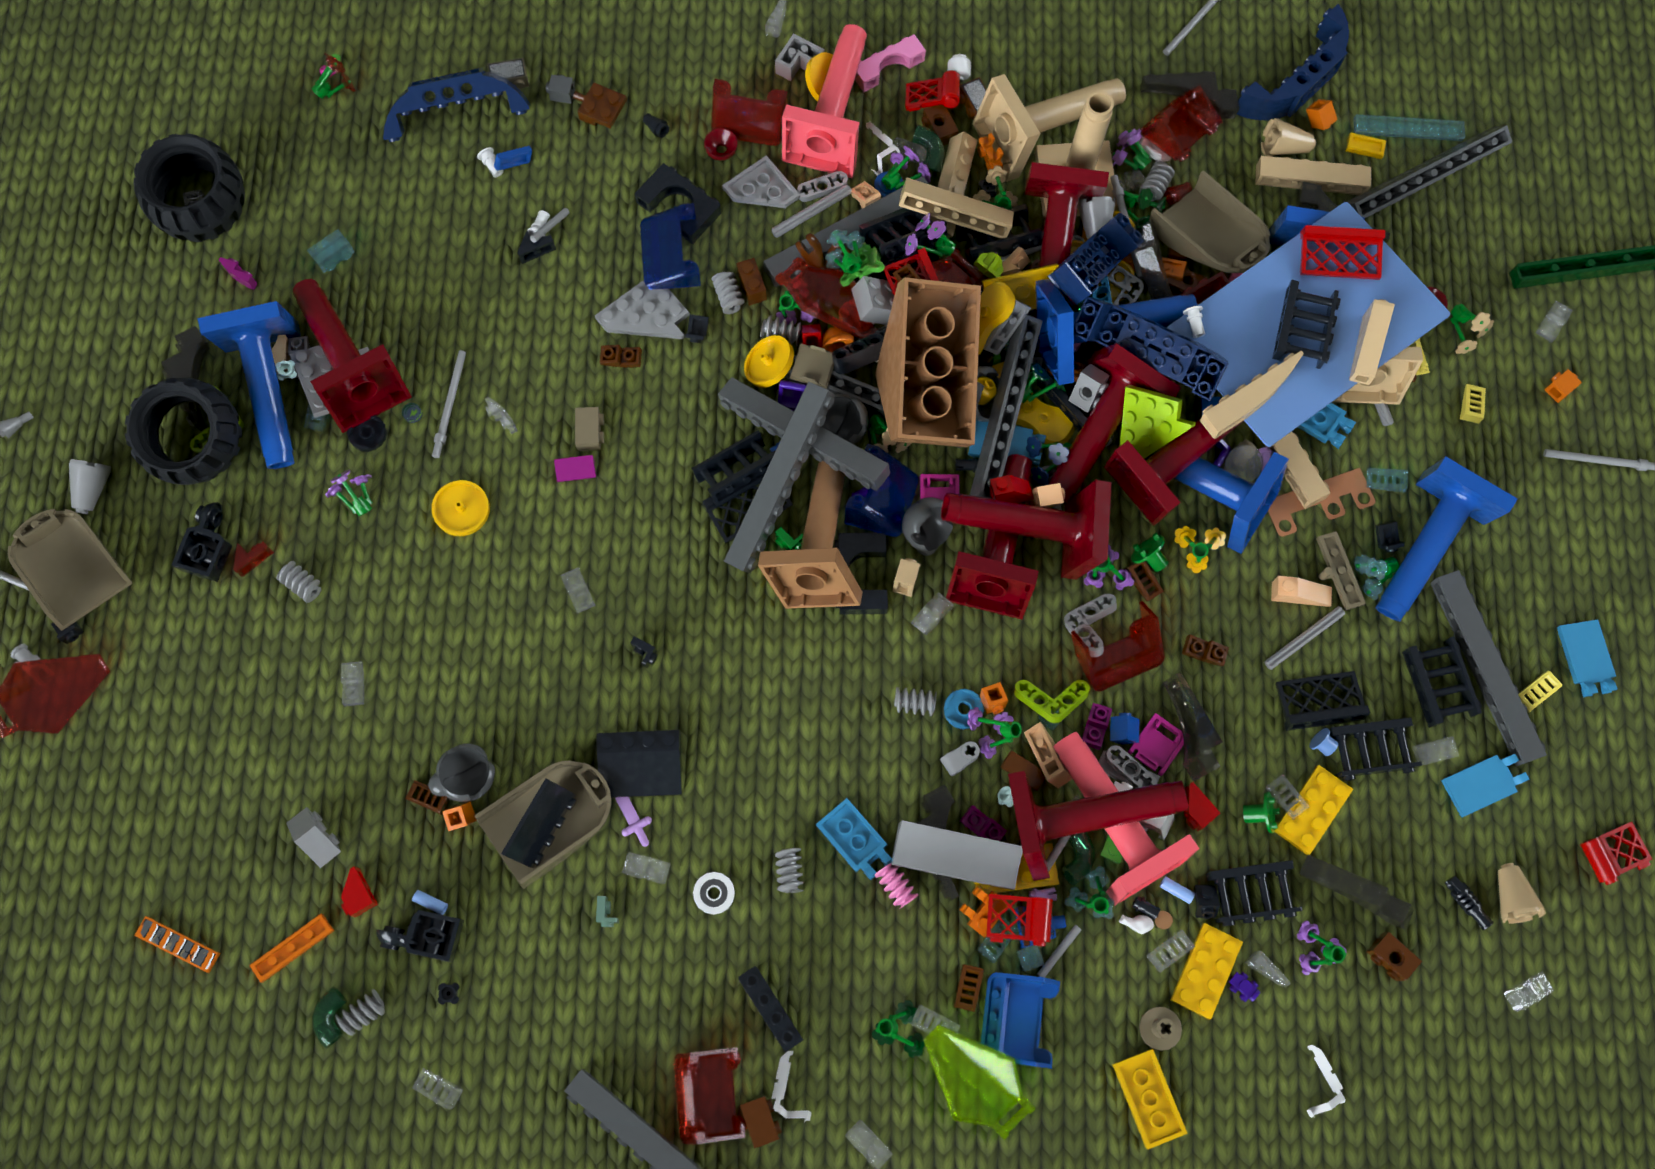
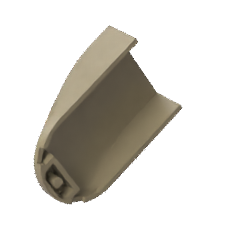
M1204 170L1200 173L1195 189L1162 214L1154 208L1146 226V229L1174 251L1201 264L1227 273L1246 272L1266 258L1271 245L1269 241L1270 233L1265 223Z
M50 509L32 516L15 531L12 545L8 546V559L12 567L44 613L61 631L133 584L89 525L79 514L72 510L56 511L55 509Z
M561 761L546 767L477 813L475 818L521 887L525 889L568 858L601 830L610 813L611 794L604 777L592 766L586 763ZM545 778L576 794L574 799L577 801L572 810H567L564 815L566 820L560 829L557 828L553 836H555V839L549 848L546 846L542 853L544 858L539 866L535 865L534 868H530L501 853Z

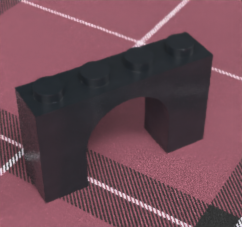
M663 163L635 192L636 203L651 213L663 199L670 195L679 194L689 198L693 203V207L677 227L678 234L693 245L721 215L720 203L716 198L709 197L701 187L694 186L687 177H682L678 174L674 167Z
M839 533L838 540H835V548H838L848 567L860 558L886 557V533ZM861 589L863 593L860 606L836 607L839 608V615L887 614V590Z

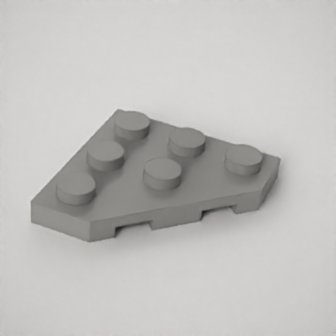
M767 155L722 185L723 190L733 202L786 208L800 199V194Z

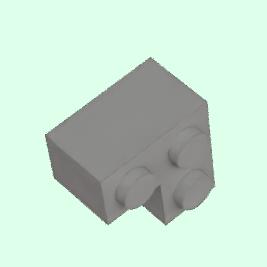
M793 33L775 60V73L792 81L800 68L806 70L808 61L813 56L825 52V49Z
M306 807L286 824L294 842L321 868L341 852L338 846L340 841L333 833L329 835L326 832L327 828L321 822L323 820L316 811L311 812Z

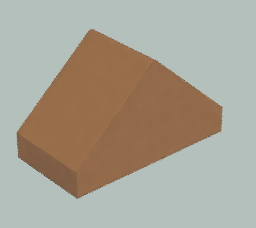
M903 278L898 282L875 372L891 441L969 447L975 444L981 286L914 278Z

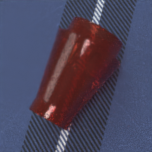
M1185 182L1168 187L1164 192V197H1167L1166 202L1169 204L1178 203L1192 191L1191 184Z

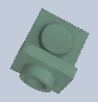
M597 896L596 922L601 923V927H614V923H619V919L607 918V914L611 913V901H608L606 896Z

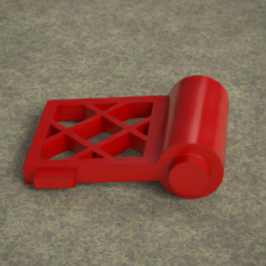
M946 71L940 78L906 84V111L909 110L911 112L920 110V108L942 104L947 108H954L960 102V76L956 71ZM919 88L916 92L911 91L912 89ZM923 92H927L925 96H921ZM932 96L938 97L937 99L929 100Z
M1632 821L1580 844L1599 882H1605L1606 885L1617 882V877L1620 874L1635 867L1641 870L1650 866L1649 861L1653 860ZM1626 828H1628L1631 834L1630 841L1622 838ZM1611 837L1615 839V847H1609L1605 838ZM1621 842L1629 845L1628 854L1619 851ZM1634 848L1640 850L1643 859L1639 860L1633 857ZM1618 855L1626 859L1625 867L1623 868L1617 862Z
M989 894L986 937H990V942L1003 943V939L1032 941L1033 946L1046 947V943H1050L1053 899ZM993 899L1003 900L1007 905L999 914L993 909ZM1006 900H1010L1013 902L1009 905V903ZM1018 901L1027 902L1026 911L1020 916L1012 908ZM1008 909H1011L1017 919L1008 926L1000 916ZM992 911L996 915L994 919H992ZM1025 915H1026V923L1021 919V918H1023ZM999 918L1006 928L1000 934L991 933L992 923ZM1019 920L1025 926V936L1015 935L1010 929ZM1008 930H1009L1010 933H1011V934H1004V933H1005L1006 931H1008Z

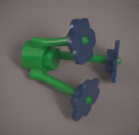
M1037 436L1029 437L1026 450L1031 458L1039 456L1041 448H1049L1050 453L1048 457L1053 460V464L1045 470L1041 467H1033L1031 469L1032 479L1037 481L1039 486L1049 484L1048 473L1056 466L1062 464V462L1068 461L1067 456L1070 453L1069 448L1071 444L1068 442L1042 444L1041 441H1038Z

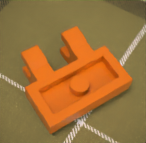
M992 133L988 134V137L985 136L978 139L977 151L979 156L984 158L987 170L993 169L997 165L1003 169L1001 158L1004 153L1001 148H998L996 152L993 149L992 144L995 141V137Z
M976 886L972 894L983 903L976 912L966 904H963L959 910L970 918L967 925L985 938L989 895ZM993 899V909L999 914L1007 905L1003 900ZM992 911V919H994L996 915ZM998 918L995 922L992 923L991 929H992L993 926L996 924V922L999 920V918Z

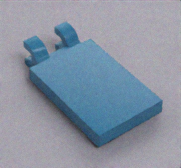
M1330 403L1298 426V428L1324 444L1329 440L1333 446L1339 449L1346 436L1337 433V431L1341 428L1342 431L1349 434L1356 422L1344 417L1347 413L1345 410Z
M976 421L975 444L970 446L968 455L980 457L988 422ZM1015 426L1008 456L1012 454L1023 455L1029 458L1032 464L1039 466L1042 453L1035 458H1031L1026 450L1028 445L1027 439L1037 436L1038 441L1044 444L1046 435H1032L1033 429Z
M1599 620L1557 627L1574 684L1581 685L1583 697H1589L1598 693L1594 683L1600 682L1602 694H1608L1617 690L1616 683L1611 679L1616 677Z
M1516 754L1501 760L1498 755H1495L1441 780L1461 817L1518 792L1515 786L1530 780L1526 772L1513 777L1507 766L1519 761Z
M847 798L816 824V827L853 870L858 872L862 869L870 881L877 873L870 864L877 858L885 866L892 862V858L884 850L887 843Z

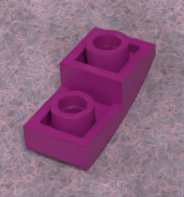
M219 258L220 263L236 281L250 289H255L257 282L254 280L253 275L242 270L239 262L232 258Z
M1092 703L1082 735V740L1085 741L1088 747L1097 750L1101 749L1112 712L1111 708Z
M974 805L969 807L959 821L977 836L1000 841L1007 832L1006 829L992 818H988Z

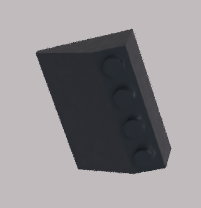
M679 730L597 733L598 772L606 780L611 798L682 795L681 733Z
M545 778L501 854L530 868H534L535 865L539 866L544 858L542 854L546 846L548 848L551 846L555 839V836H553L557 828L560 829L566 820L564 815L567 810L571 811L577 801L574 799L576 794Z

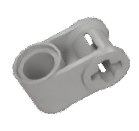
M966 742L944 755L940 761L952 777L978 758L980 753L979 746L975 742ZM967 748L975 750L973 756L970 754L966 755Z

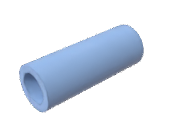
M1166 876L1159 886L1188 904L1192 902L1195 896L1194 892Z
M417 890L412 898L413 902L440 915H443L448 907L447 903L420 890Z

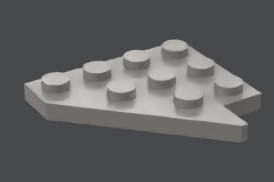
M653 273L596 314L595 319L609 333L684 339V334L676 325L687 318L689 312L660 278Z
M318 345L291 353V360L295 363L294 368L314 418L329 414V411L310 382L333 370L321 346ZM362 348L358 351L362 355L368 352L369 348Z

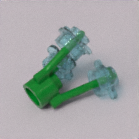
M835 230L830 234V238L826 242L827 244L832 243L834 247L840 246V248L826 254V266L829 269L841 267L844 273L853 274L860 269L863 263L858 249L865 242V238L861 237L858 231H853L848 236H845L848 233L847 230ZM844 243H847L850 250H854L855 255L847 252Z
M1366 555L1355 557L1354 566L1359 575L1365 573L1369 577L1374 576L1378 579L1365 580L1366 584L1362 586L1365 594L1374 600L1379 598L1378 595L1383 591L1382 583L1392 578V573L1396 572L1399 568V563L1395 558L1389 557L1384 560L1382 558L1376 560Z
M1099 866L1096 870L1085 873L1086 879L1090 881V887L1092 889L1097 888L1099 893L1091 896L1090 901L1087 902L1088 895L1086 893H1082L1077 887H1073L1070 890L1069 897L1065 899V904L1072 906L1076 912L1081 911L1085 906L1093 908V916L1095 918H1113L1112 906L1114 901L1111 898L1106 899L1104 897L1103 887L1109 882V877L1104 873L1105 869Z

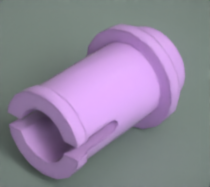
M1270 447L1260 448L1257 456L1260 457L1262 470L1272 456L1271 454H1273Z
M1054 887L1041 890L1034 888L1032 891H1029V897L1057 900V894H1054L1056 892Z

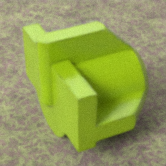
M994 252L982 253L974 262V265L985 276L990 278L1001 277L1003 265L1002 259L998 254Z

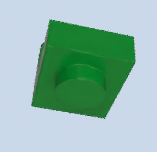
M780 527L775 532V541L782 549L800 550L803 533L794 540Z

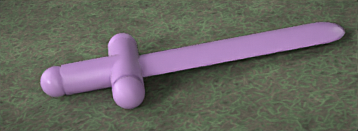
M615 797L629 824L628 827L622 830V835L626 837L635 832L641 845L644 847L648 846L649 840L643 827L652 822L651 817L646 816L640 820L629 797Z

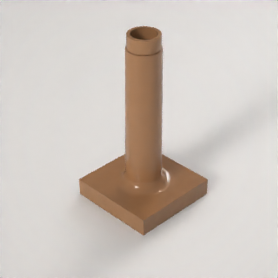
M824 461L819 462L817 466L800 550L760 552L758 567L785 609L860 606L863 592L838 548H833L846 475L840 470H833Z

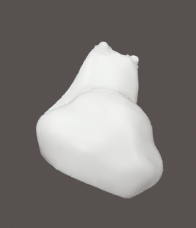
M1122 915L1119 919L1121 924L1130 927L1140 934L1147 933L1154 927L1152 918L1147 915H1137L1133 918Z

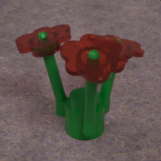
M324 53L327 56L325 59L327 67L315 82L316 84L312 87V91L322 99L325 96L330 98L344 87L355 92L353 83L344 73L346 71L343 67L344 65L336 57ZM332 72H342V84L330 90L331 85L327 79Z

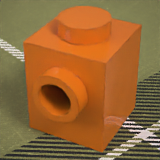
M1318 99L1306 108L1312 128L1326 130L1337 121L1331 100Z
M1567 369L1563 374L1558 372L1550 379L1552 383L1545 391L1559 403L1582 382L1576 374Z
M1001 682L981 689L980 698L986 714L1003 712L1008 699Z
M471 801L442 811L448 831L468 826L477 821Z

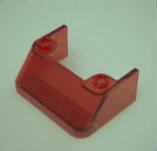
M1143 601L1139 602L1142 618L1135 620L1130 625V636L1105 646L1103 654L1099 657H1091L1089 647L1075 631L1071 632L1075 655L1095 691L1106 690L1156 668L1163 663L1165 655L1159 619Z

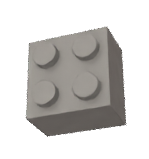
M863 276L851 289L860 320L887 325L894 300L887 280Z

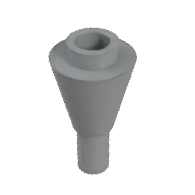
M28 411L18 418L14 417L0 421L1 437L6 436L9 439L25 422L34 418L32 414Z

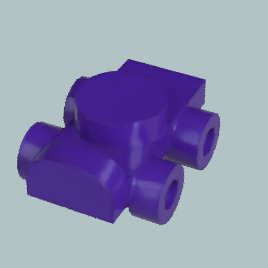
M1236 972L1229 980V983L1232 984L1229 989L1235 994L1239 990L1241 992L1239 998L1244 1002L1248 999L1253 1002L1261 993L1257 989L1259 985L1253 980L1251 982L1248 981V975L1244 972L1240 974Z

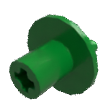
M1155 533L1140 545L1134 544L1132 546L1135 549L1131 555L1132 562L1137 564L1146 561L1155 572L1164 569L1169 563V560L1160 550L1165 543L1164 536Z
M1265 792L1264 804L1243 805V817L1245 823L1266 822L1268 832L1274 833L1275 829L1278 828V822H1275V814H1280V808H1274L1275 797H1272L1270 792Z

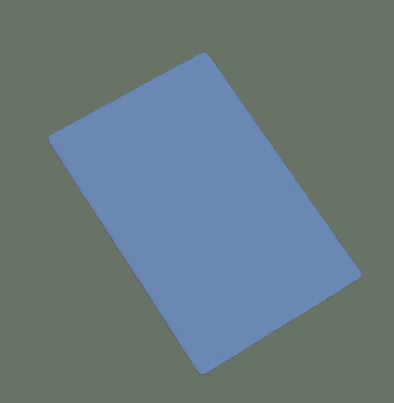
M1348 202L1342 203L1312 224V226L1372 229ZM1298 234L1197 305L1203 307L1200 313L1203 315L1201 319L1206 333L1204 336L1193 338L1190 322L1187 321L1188 315H1183L1167 327L1205 345L1228 361V366L1216 389L1223 397L1227 394L1231 396L1236 393L1235 390L1243 384L1247 386L1255 376L1260 373L1264 375L1275 363L1281 364L1284 362V358L1291 354H1284L1280 361L1272 359L1286 289L1291 280L1299 281L1298 289L1309 294L1330 298L1334 290L1339 291L1338 298L1341 301L1338 310H1335L1334 316H1337L1335 327L1331 329V333L1334 336L1331 345H1328L1327 351L1330 352V357L1327 364L1324 363L1321 369H1317L1318 359L1302 356L1277 392L1261 408L1244 420L1267 447L1274 445L1358 384L1357 382L1349 381L1362 317L1374 299H1383L1395 304L1378 368L1450 316L1449 310L1384 241L1382 276L1380 280L1300 275L1302 239H1300V234ZM1307 241V248L1312 253L1319 248L1314 241ZM1329 242L1325 245L1332 254L1339 249L1335 243ZM1354 244L1345 246L1352 256L1359 250ZM1368 245L1364 248L1372 257L1377 253V245ZM1322 249L1315 254L1321 263L1329 258ZM1342 251L1334 256L1341 264L1349 259ZM1362 252L1354 257L1361 265L1368 261ZM1311 258L1306 262V270H1315L1318 267ZM1331 259L1324 264L1329 271H1335L1338 268ZM1351 260L1344 266L1348 272L1354 273L1358 270ZM1369 262L1364 269L1369 274H1376V267ZM1303 300L1295 301V307L1299 310L1325 316L1327 314L1328 306ZM1297 317L1291 321V324L1296 328L1323 333L1324 330L1323 323ZM1295 335L1288 336L1287 342H1290V345L1316 351L1320 350L1321 341Z

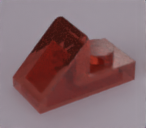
M264 541L254 545L249 553L237 543L233 570L243 578L272 555L274 551Z

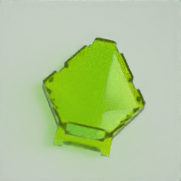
M939 1024L923 1039L930 1056V1062L954 1121L991 1127L1005 1140L1010 1135L1009 1132L1028 1113L1032 1114L1036 1110L1034 1105L1023 1096L1015 1058ZM1019 1102L1022 1108L1002 1126L999 1121Z

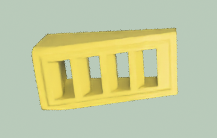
M1470 384L1465 385L1460 414L1461 420L1479 424L1484 419L1486 388ZM1471 391L1479 392V395L1471 393ZM1470 397L1478 398V401L1470 399Z
M1546 671L1518 695L1529 713L1561 688L1562 684L1550 671ZM1538 684L1546 691L1545 693L1538 687ZM1531 689L1539 696V698H1537L1532 693ZM1526 694L1534 703L1531 704L1524 695Z

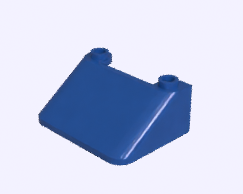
M997 972L991 974L987 981L980 1045L981 1055L987 1060L1052 1069V1054L1047 1049L1039 1048L1043 998L1052 999L1056 997L1060 990V981L1045 977Z

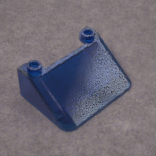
M694 203L673 207L646 217L641 221L644 283L649 289L701 286L699 266L691 260L683 261L680 221L696 219Z
M867 444L865 451L888 463L890 475L877 491L870 488L866 497L856 494L848 499L844 523L897 537L903 533V517L907 509L912 505L919 477L914 471L880 447Z

